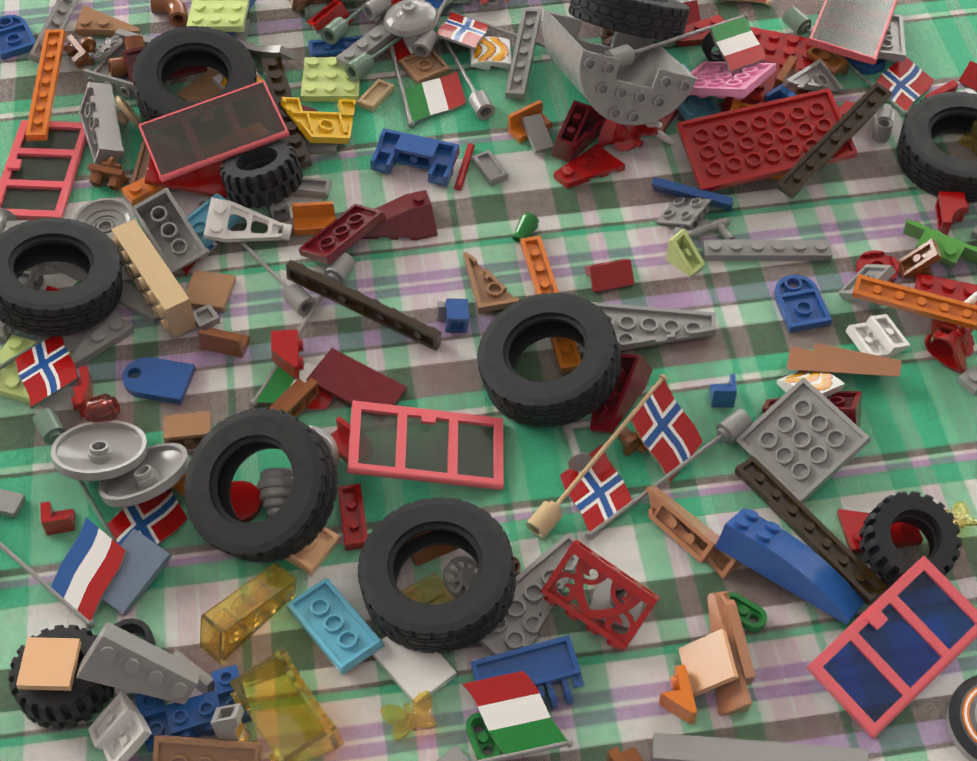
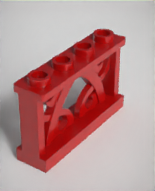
M578 540L571 543L562 560L540 591L545 595L543 597L545 601L553 606L558 604L564 608V613L575 621L580 619L586 624L585 628L597 636L600 633L607 638V644L616 650L620 648L625 650L661 598ZM573 555L579 557L575 574L563 572ZM595 569L598 572V577L595 580L584 578V574L590 576L589 571ZM561 578L574 579V584L568 583L563 586L569 588L570 593L568 596L560 594L557 590V582ZM607 578L611 579L610 595L616 607L591 609L586 598L584 584L597 585ZM618 589L626 591V596L620 597L625 601L623 604L617 598L616 591ZM577 598L579 607L573 604L571 601ZM643 601L647 606L635 622L629 610ZM620 614H624L629 621V630L624 634H618L612 629L614 622H618L622 627L623 621L619 616ZM606 618L605 625L596 619Z

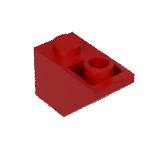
M298 330L271 331L273 362L294 379H300V370H304L303 357H300V352H304L303 338H299Z

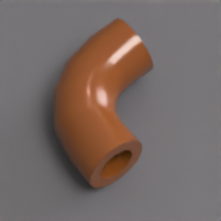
M150 0L152 13L169 14L170 23L176 27L186 25L188 12L186 5L181 0Z
M132 35L124 38L126 50L145 46L143 36ZM123 56L108 58L110 76L121 77L128 75Z

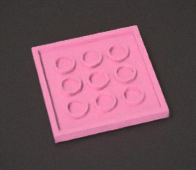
M704 61L690 72L697 79L688 96L697 95L699 98L715 96L716 98H726L729 96L734 97V99L746 98L749 93L776 72V63H757L729 73L726 62Z

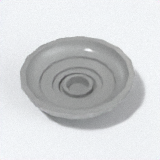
M403 0L392 5L387 10L383 22L384 27L389 33L400 37H413L429 32L436 26L439 18L437 10L429 2L424 0Z
M100 198L82 206L74 215L73 220L90 224L104 232L111 239L114 238L112 228L133 220L135 216L131 207L125 201L116 198Z

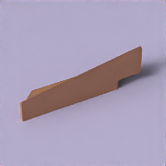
M815 343L813 350L791 346L787 360V369L898 377L902 360Z
M647 486L646 493L649 494L650 499L649 518L700 563L708 561L723 579L742 565L741 562L715 548L720 537L718 534L659 488Z
M728 591L711 593L707 597L710 632L714 633L720 629L727 632L738 674V679L716 688L718 714L724 716L747 712L752 705L747 685H751L756 676L737 605L734 600H730Z

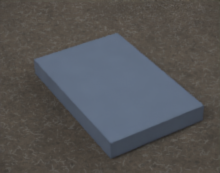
M135 529L132 530L120 545L127 551L120 571L102 598L125 616L172 557L170 553Z

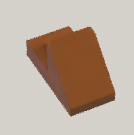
M931 238L897 261L903 279L916 278L917 273L933 276L930 265L942 258L937 242Z

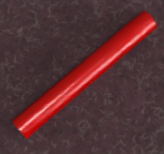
M473 143L467 144L454 186L457 191H461L475 149Z

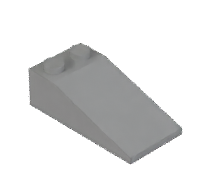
M167 187L131 207L142 229L172 274L209 254Z

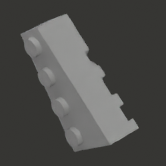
M88 82L79 109V116L94 164L101 165L102 161H107L111 156L116 157L119 164L120 159L124 157V147H122L112 85Z
M106 622L82 659L76 678L185 704L198 685L200 668Z

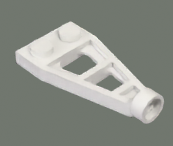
M211 198L203 238L220 242L289 241L292 225L278 222L235 202ZM231 215H238L247 221L246 229L243 231H230L228 229L229 217ZM258 221L266 224L268 231L264 234L251 232L252 222Z

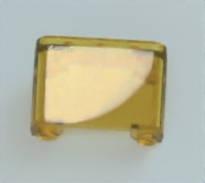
M284 647L229 682L234 690L230 693L232 699L236 704H243L273 752L268 755L271 761H310L344 745L337 727L317 702L299 671L291 662V658Z

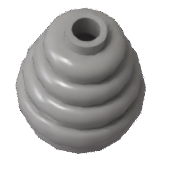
M270 468L260 473L257 490L260 492L259 498L263 502V508L267 511V518L274 515L286 502L293 482L292 468Z

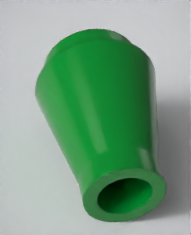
M531 213L521 215L512 239L520 244V239L528 238L538 228V218Z

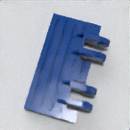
M569 635L470 661L475 681L524 671L537 687L541 698L545 697L544 685L552 709L558 708V700L555 696L553 685L560 684L567 705L574 702L567 679L570 678L573 689L584 686L580 666Z

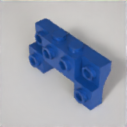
M383 128L376 150L370 160L371 170L390 174L395 163L429 170V183L448 186L454 173L453 167L460 154L459 144Z
M237 664L211 672L216 690L188 698L185 704L175 702L165 705L164 699L143 694L134 695L136 706L152 732L145 741L149 753L153 752L154 736L156 735L194 738L216 735L210 722L217 707L241 703L244 709L241 719L242 723L252 721Z

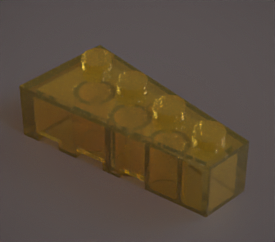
M276 562L201 615L200 648L221 665L277 611L293 599L296 594L297 579Z

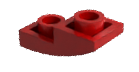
M88 366L79 367L80 377L77 380L78 386L73 387L75 396L71 397L74 410H79L81 418L87 416L93 399V381Z

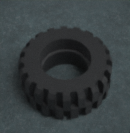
M280 140L225 159L220 168V175L229 200L249 209L251 207L271 206L273 203L283 201L284 198H289L293 192L298 190L303 180V173L295 149L290 144Z
M906 491L898 492L895 496L889 495L866 517L863 522L864 526L860 529L859 536L863 539L859 542V547L861 551H865V554L862 556L864 562L870 563L872 566L870 570L874 574L878 573L882 577L880 580L883 583L888 584L891 582L894 584L918 561L903 555L895 547L891 538V525L893 523L903 522L911 524L924 534L929 545L927 559L944 576L955 566L954 563L960 556L958 549L962 546V538L957 537L961 531L959 525H954L953 523L954 515L951 512L947 513L943 509L945 505L942 502L937 504L933 501L934 497L928 494L922 497L920 492L912 491L908 495ZM922 571L906 589L908 591H915L919 587L925 589L933 583L935 584V582Z
M64 625L54 626L55 629H43L41 634L36 636V638L80 639L81 647L77 663H81L97 638V635H93L91 630L87 628L80 630L77 625H69L68 628H65ZM21 645L16 651L18 657L12 658L10 663L12 669L8 672L11 693L27 718L33 723L37 722L41 727L49 728L50 725H52L53 729H63L64 725H68L69 728L78 726L77 722L82 720L87 722L92 719L90 715L94 712L98 714L104 708L102 703L108 702L112 695L110 690L114 687L83 679H78L72 685L71 691L60 690L51 692L18 689L16 683L25 646Z

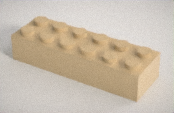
M133 219L112 228L114 238H111V240L119 250L121 263L125 265L126 274L129 278L133 277L136 289L143 292L141 294L147 305L152 304L150 307L155 318H160V324L164 332H169L174 339L197 328L190 299L137 221Z

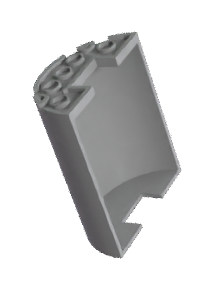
M544 11L542 36L544 37L545 48L550 58L591 106L605 118L624 125L651 123L673 112L691 92L697 78L662 46L635 54L633 63L620 67L621 59L603 55L607 50L626 44L633 48V50L657 43L654 39L632 36L616 31L610 46L577 39L583 22L581 19Z

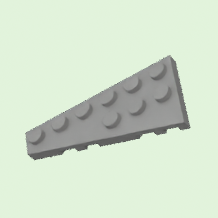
M591 302L601 308L602 312H605L610 319L620 351L715 335L716 312ZM582 345L580 346V357H583L585 351Z
M568 532L516 576L515 592H513L514 598L511 607H508V613L490 634H487L485 638L479 641L491 655L533 645L555 607L544 600L543 597L545 595L540 591L562 560L571 543L577 540L571 533ZM573 555L563 572L574 573L579 557ZM565 577L558 580L557 590L560 594L566 588L563 586L568 584L571 578Z

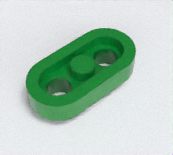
M729 592L730 600L736 602L742 627L750 632L763 630L767 622L766 611L740 594ZM750 619H755L757 623L750 622Z
M472 714L466 721V733L476 759L481 760L501 755V749L488 732L481 714ZM482 727L484 730L476 732L475 728ZM486 750L493 752L490 756L484 755Z

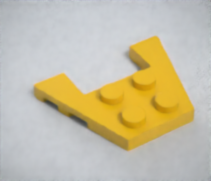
M281 98V106L310 143L349 144L356 100L339 99L337 104L339 112L303 111L299 98Z

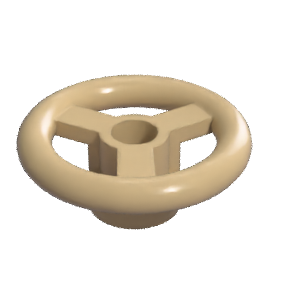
M116 96L115 102L120 108L116 112L118 121L123 126L131 121L139 128L138 125L143 123L139 116L123 98Z

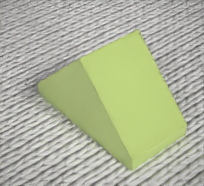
M685 229L679 231L669 240L667 262L688 276L694 275L705 265Z

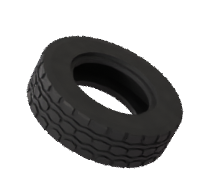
M571 0L568 12L575 18L605 29L664 41L684 34L690 7L676 0Z
M204 26L180 27L158 35L141 50L133 67L136 102L146 121L203 102L185 101L176 98L164 88L167 79L174 72L182 68L206 66L220 72L228 82L225 88L212 98L257 83L255 63L248 49L230 34ZM257 95L231 104L240 125L253 112ZM223 107L212 111L214 116L212 121L203 123L200 118L201 115L189 119L198 141L217 139L234 131ZM181 122L159 129L161 133L169 137L188 141Z
M944 92L931 95L916 103L905 116L896 148L898 163L904 174L916 186L927 193L938 197L939 191L964 192L966 201L975 203L977 202V161L952 157L942 152L932 139L945 133H960L977 139V94Z
M68 218L30 220L0 234V321L20 332L45 337L71 335L99 324L114 311L122 295V263L117 246L98 228ZM54 261L74 264L88 274L79 284L59 291L35 290L18 280L21 274L30 267Z
M568 293L537 294L508 306L507 309L503 310L491 321L483 333L480 345L478 346L477 363L479 373L493 405L509 419L533 427L563 426L591 414L613 392L621 371L620 349L615 330L608 316L591 301ZM545 338H569L578 342L585 349L583 358L578 366L568 375L554 381L534 382L522 378L514 371L515 364L521 353L531 344Z
M255 408V410H243L240 413H235L225 418V420L215 425L200 441L201 443L196 447L192 459L189 461L184 485V497L191 523H194L193 526L196 531L211 546L245 561L268 563L286 559L292 554L295 555L303 550L306 545H309L319 532L323 530L328 518L332 514L334 501H336L338 473L335 469L334 457L330 454V448L323 438L310 426L280 410ZM265 449L282 450L290 461L293 473L292 487L286 502L274 515L263 521L255 523L242 522L233 509L230 496L232 480L237 469L248 457L256 452Z
M445 497L425 498L408 503L385 516L372 529V533L368 535L363 544L364 548L361 549L359 556L358 582L366 609L373 623L377 624V628L385 636L388 635L391 641L398 645H403L404 648L413 651L418 650L423 653H446L469 647V645L479 642L487 634H490L498 626V623L502 622L508 613V607H511L514 598L513 592H515L516 587L512 547L506 532L498 521L492 518L491 514L484 509L478 508L477 505L460 499H448ZM427 531H431V532H429V533H427V534L421 536L420 538H417V539L413 540V541L410 542V543L407 542V541H409L411 538L415 537L416 535H419V534L424 533V532H427ZM434 545H450L470 554L479 566L477 576L471 587L463 595L450 602L435 605L419 603L403 594L397 586L398 575L403 564L410 556L423 548Z

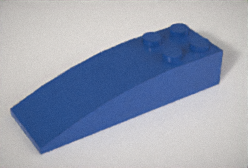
M743 508L725 523L715 546L718 550L846 625L863 607L864 600L831 565L807 545L781 529L778 524L767 521L754 510Z

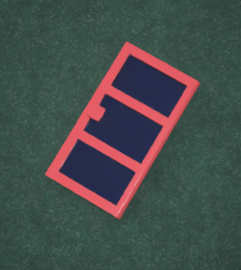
M922 556L805 668L858 725L874 739L977 638V609L925 556Z

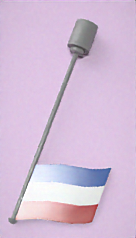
M86 517L78 538L61 562L54 581L50 586L0 542V548L86 623V628L88 629L95 626L93 619L100 602L120 571L127 552Z

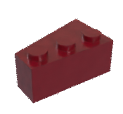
M574 100L556 137L551 156L567 162L575 159L599 137L601 128L607 118L599 114L592 106Z

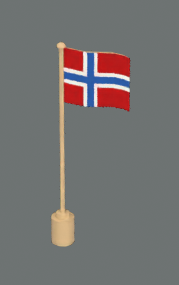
M665 374L659 375L660 379L556 503L544 501L526 522V526L533 534L541 539H545L563 517L562 509L559 505L630 421L640 440L661 466L665 475L695 453L703 443L701 436L693 422L676 402L666 383L667 376ZM678 472L667 480L668 484L674 479Z

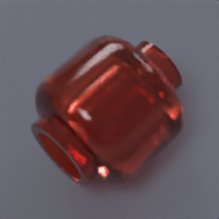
M106 393L89 398L86 402V408H84L86 420L93 423L116 420L120 413L118 400Z

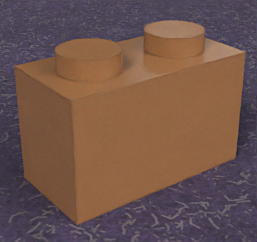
M210 411L164 416V442L181 444L186 450L196 449L203 437L214 427Z

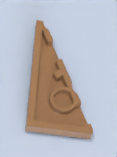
M87 6L82 7L75 27L76 35L114 36L118 28L141 34L140 28Z
M467 252L463 253L478 313L507 309L508 306L519 301L518 297H513L507 292V287L498 282L497 278L490 271L481 268L477 264V259Z

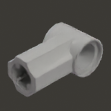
M884 104L876 114L872 138L876 142L884 143L890 138L895 109L892 108V105Z

